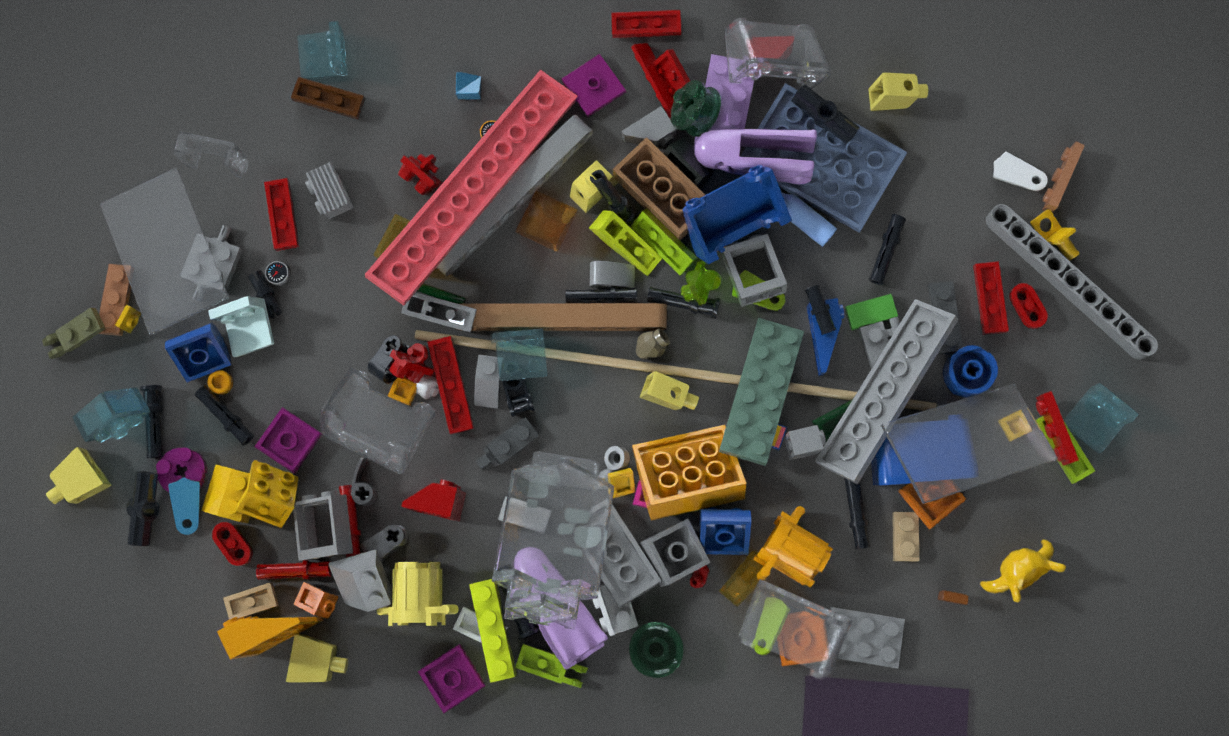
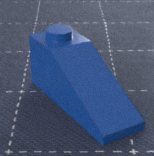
M838 298L825 300L826 304L830 306L829 313L837 329L825 335H821L816 317L811 314L812 307L810 302L806 307L818 376H823L827 371L841 326V319H844L843 305H839Z

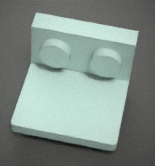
M246 296L208 310L210 320L221 321L222 324L226 325L233 357H239L274 344L267 308L263 298Z

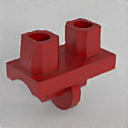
M420 154L417 159L413 156L408 158L406 155L401 158L400 161L403 165L398 175L407 182H410L417 175L420 180L414 188L421 195H427L433 188H439L443 184L434 175L439 168L434 165L437 158L433 154L427 157Z
M415 343L408 349V354L394 349L390 353V356L395 361L389 371L397 378L403 379L405 376L410 381L419 383L424 374L432 376L434 373L433 368L427 367L424 364V361L428 358V351L423 344Z

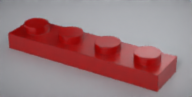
M452 336L428 341L450 435L474 429Z

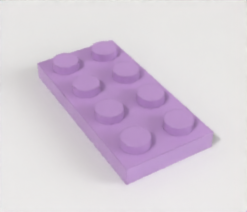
M711 54L693 148H695L698 138L705 132L745 129L757 68L756 62Z

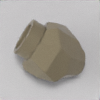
M661 328L656 331L642 333L637 340V356L641 359L661 357L666 350V346L670 344L667 334Z

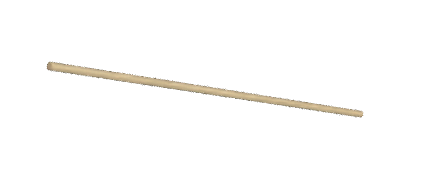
M416 330L415 339L432 341L452 336L454 345L651 373L657 371L665 375L739 385L741 375L421 330ZM789 383L787 392L843 400H852L857 394L854 391L798 383ZM909 399L905 408L935 412L937 404Z

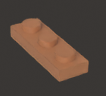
M1075 142L1070 148L1066 147L1060 159L1064 162L1061 168L1056 169L1051 181H1054L1052 189H1047L1042 199L1045 202L1043 211L1049 209L1053 212L1058 208L1085 145Z
M109 264L99 316L106 329L99 334L123 335V330L115 326L125 306L129 304L135 272L134 267Z

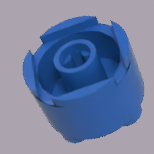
M975 345L965 346L956 351L947 359L943 368V379L952 394L965 398L978 396L988 390L998 374V366L994 356ZM966 369L969 371L973 370L974 374L972 376L967 374Z

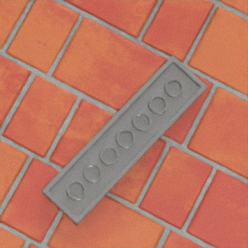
M917 299L914 300L827 440L823 450L816 458L815 462L858 484L958 321L956 315Z

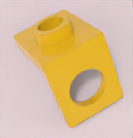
M126 305L115 326L131 334L133 328L138 324L142 313Z

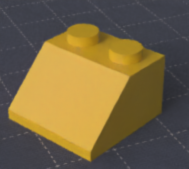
M215 465L201 511L248 524L250 516L237 512L236 506L247 489L250 473Z

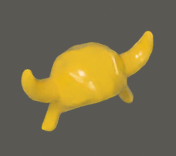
M1043 539L1041 540L1042 548L1038 552L1029 548L1012 551L1002 561L1000 567L1001 577L992 581H981L980 585L987 592L994 594L1010 589L1013 601L1020 602L1021 590L1032 585L1050 570L1064 572L1066 565L1050 561L1054 554V548L1052 543Z

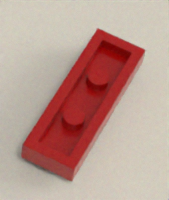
M680 10L611 13L612 38L681 35Z
M288 178L264 182L274 250L281 251L299 247Z
M999 261L974 264L973 269L983 335L1007 333L1009 328Z
M1052 391L1036 397V408L1041 416L1043 415L1046 422L1045 431L1050 439L1052 438L1055 445L1054 454L1056 459L1063 466L1079 461Z

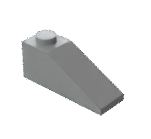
M415 292L402 307L401 313L471 333L477 309Z

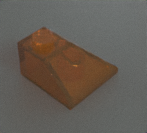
M535 191L515 232L558 252L578 210Z

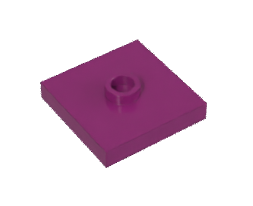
M600 54L562 78V83L565 87L578 96L576 102L587 117H590L626 93L625 88Z
M282 407L255 445V448L296 474L323 434Z
M458 644L418 671L443 714L486 686L461 644Z

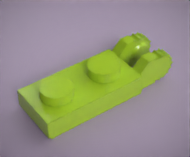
M526 644L522 645L515 668L560 684L563 682L578 688L582 687L583 682H580V680L565 677L566 670L555 654ZM579 664L571 667V669L579 673H586L588 669Z

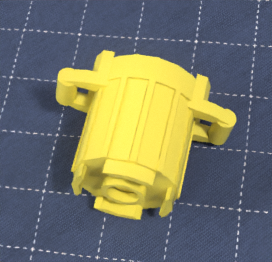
M440 562L395 563V569H393L392 605L379 608L376 611L378 615H388V626H393V623H398V626L409 625V623H426V626H437V622H442V625H446V615L457 614L459 609L455 604L442 605V569H440Z

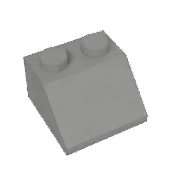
M689 519L681 521L638 543L660 577V587L670 585L710 563Z
M376 549L329 563L330 570L345 605L367 612L392 605V587Z

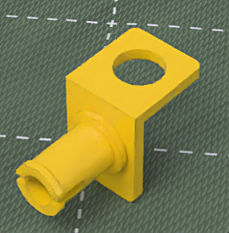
M1045 210L1030 222L1033 229L1051 245H1056L1062 255L1069 261L1079 255V251H1077L1069 236L1076 232V229L1062 228L1051 210ZM1044 218L1051 221V228L1047 232L1042 231L1040 228V222Z

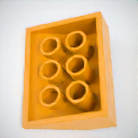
M725 425L632 445L651 521L745 499L746 481L737 457L719 452L726 429Z
M319 616L234 617L224 622V628L218 630L217 633L231 660L258 656L323 620Z

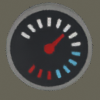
M274 261L266 267L265 277L271 284L281 286L289 280L290 270L283 262Z

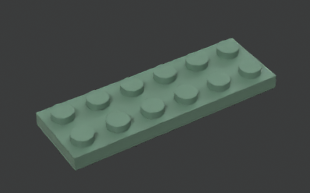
M758 318L719 449L720 453L766 466L804 331Z

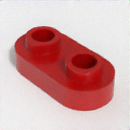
M1020 283L1012 288L1009 299L1023 324L1030 329H1037L1043 326L1048 319V314L1033 287L1026 283ZM1018 293L1023 294L1025 299L1020 300L1018 298ZM1030 314L1036 315L1037 320L1032 321Z
M221 522L214 527L212 539L229 563L235 566L248 564L252 559L253 551L237 527L228 522ZM226 530L230 532L228 539H225L223 536ZM240 549L244 551V556L242 558H239L237 556V553Z

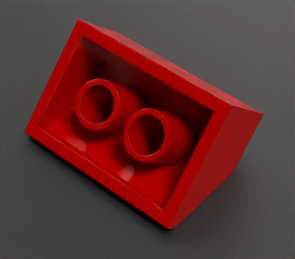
M440 480V484L431 483L404 500L401 507L414 512L460 522L466 493L461 490V486L454 482Z

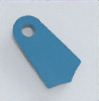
M183 477L176 482L170 483L168 488L176 528L180 533L189 535L194 533L199 525L200 482ZM189 519L192 525L187 527L183 524V521Z

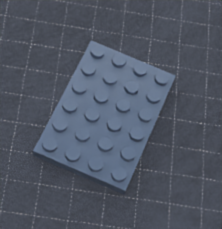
M785 83L758 129L816 130L817 139L814 152L806 153L746 147L740 157L814 161L813 176L810 182L800 185L777 182L779 187L860 233L907 152L858 125L860 128L850 142L845 144L826 128L817 126L812 117L791 102L798 90ZM827 111L820 112L821 116L824 118L831 117L830 113Z

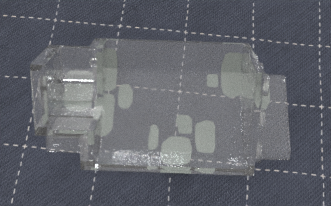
M538 451L533 453L531 465H524L523 468L512 470L492 582L508 589L504 619L527 618L529 623L547 626L555 622L566 629L575 630L579 602L598 598L615 487L606 482L605 478L599 476L600 463L598 461Z

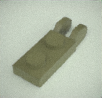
M89 308L57 329L56 333L46 336V338L42 339V343L44 346H50L60 341L61 346L55 347L47 353L50 359H55L67 352L73 351L106 328L97 309Z

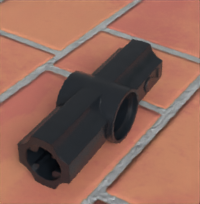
M805 84L799 88L791 102L812 117L817 126L826 128L845 144L850 142L860 128L841 113L834 102L823 99ZM827 111L830 113L831 117L824 118L821 116L820 112Z
M136 472L133 497L126 506V511L130 516L128 545H150L152 522L160 511L159 504L155 501L159 473Z

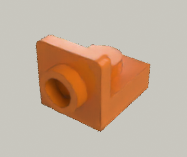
M303 582L294 605L315 616L328 619L335 609L338 596L310 583Z

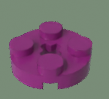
M189 448L172 449L156 464V470L159 473L158 481L167 492H169L168 485L183 478L180 475L177 476L180 466L183 468L187 467L188 469L185 472V478L200 482V488L204 484L207 464L201 454Z

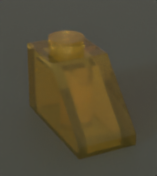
M754 549L719 590L736 607L746 599L760 582L757 578V573L762 569L763 565L753 560L754 556L758 554Z

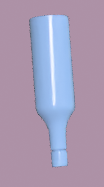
M782 193L792 218L791 222L823 247L834 235L837 228L796 195Z

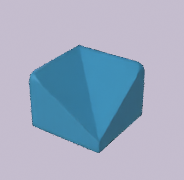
M456 72L457 98L481 99V76Z

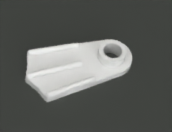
M1004 152L993 163V178L1032 191H1040L1047 184V176L1043 171L1008 152ZM1036 178L1040 183L1034 184L1032 179Z

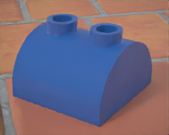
M213 323L165 341L166 351L186 382L232 365L225 341Z
M714 507L700 510L699 541L706 554H749L750 510H742L740 508L722 510Z

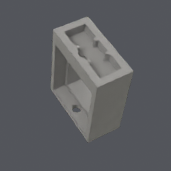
M760 234L753 235L747 241L740 243L732 242L725 247V251L722 252V258L741 307L786 293L787 282L768 234L762 236ZM764 248L776 278L744 288L733 257Z
M336 491L322 492L321 497L317 498L316 494L302 496V501L295 502L293 513L299 561L353 553L346 495H336ZM329 504L333 545L318 548L314 507Z

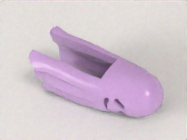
M771 129L712 130L703 133L695 143L694 152L697 161L711 169H720L727 173L743 176L749 173V169L762 165L773 170L777 182L800 185L811 181L814 161L739 157L740 146L813 153L817 131Z
M525 548L517 552L512 561L513 573L527 575L531 578L529 589H520L521 592L546 595L548 597L549 606L544 616L534 615L545 641L563 668L568 670L604 647V642L608 639L607 635L601 630L588 609L569 586L567 594L562 596L533 590V581L536 583L539 580L546 584L547 579H553L566 583L545 554L536 548ZM542 565H544L545 567H547V570H548L547 573H546V571L544 570V568H543Z

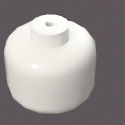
M424 374L419 383H416V393L424 399H429L431 396L435 397L439 392L437 379L433 376Z

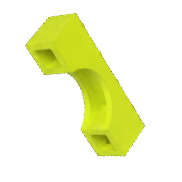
M490 579L469 584L490 683L516 677L517 672L505 630L497 580Z

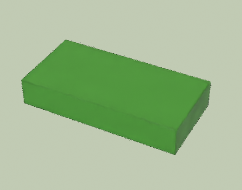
M891 294L845 307L851 330L898 317Z

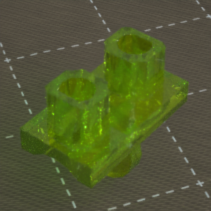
M703 260L697 262L695 270L686 273L685 278L688 284L683 285L680 290L686 302L696 299L699 305L706 304L710 290L717 289L721 285V275L715 270L706 271V263Z

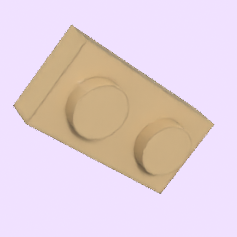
M893 512V561L919 562V517L915 512Z
M272 582L223 598L229 620L234 617H247L279 606Z

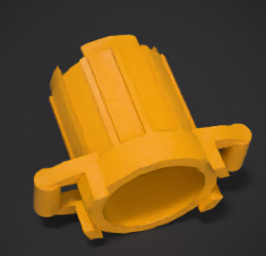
M798 506L791 516L783 511L780 514L781 516L778 515L773 523L776 526L757 556H754L753 560L763 565L762 569L757 573V578L760 581H764L770 575L771 568L774 567L801 585H806L810 588L815 583L813 578L819 571L822 573L833 548L828 546L829 543L797 525L799 519L805 513V509L802 506Z

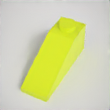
M603 210L589 227L605 244L646 276L651 273L662 259L659 254L612 211Z

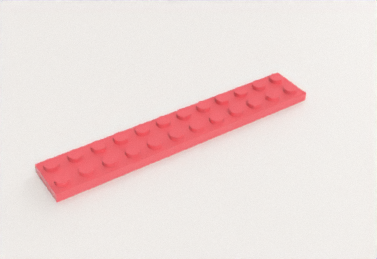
M540 70L365 273V278L404 306L573 106L578 96Z

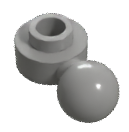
M612 446L606 451L604 461L607 469L602 470L598 476V482L602 487L609 488L608 473L623 470L628 466L630 455L624 447Z

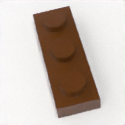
M301 77L297 78L291 95L292 101L357 120L365 101L364 95Z

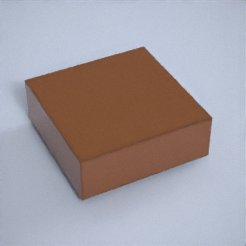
M946 590L939 591L938 600L960 605L968 604L969 596L966 594Z

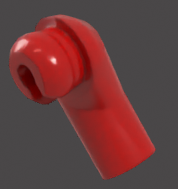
M707 565L692 573L689 581L693 588H702L706 584L709 574V567Z

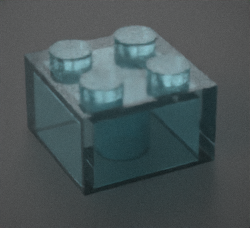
M135 387L102 392L72 418L85 442L97 441V443H100L112 437L120 439L128 434L127 430L144 421L143 417L150 413V410L140 391Z

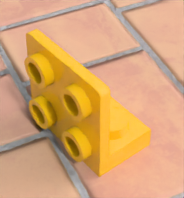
M254 460L251 464L247 489L237 503L236 511L282 528L294 509L298 477L290 472L272 467L267 463Z

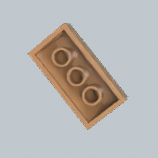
M646 137L613 168V177L644 209H648L681 240L689 233L683 214V208L686 206L685 203L693 198H701L705 194Z

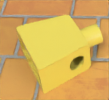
M882 73L868 89L870 110L908 108L918 98H927L928 86L927 84H918L915 74Z
M598 161L590 165L572 183L570 198L585 213L603 198L596 186L590 181V176H592L594 171L602 170L613 186L618 184L616 179Z
M657 371L647 375L639 397L673 410H679L682 406L694 410L699 400V396L688 393L690 387L688 384ZM671 390L675 393V399L671 396Z
M76 447L50 473V478L56 486L48 491L46 496L53 504H57L63 498L69 503L77 504L109 488L111 483L88 451Z
M295 634L286 682L331 681L333 672L346 673L348 659L336 657V645L304 634Z

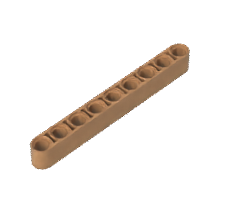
M459 304L477 309L471 331H656L659 328L667 330V305Z

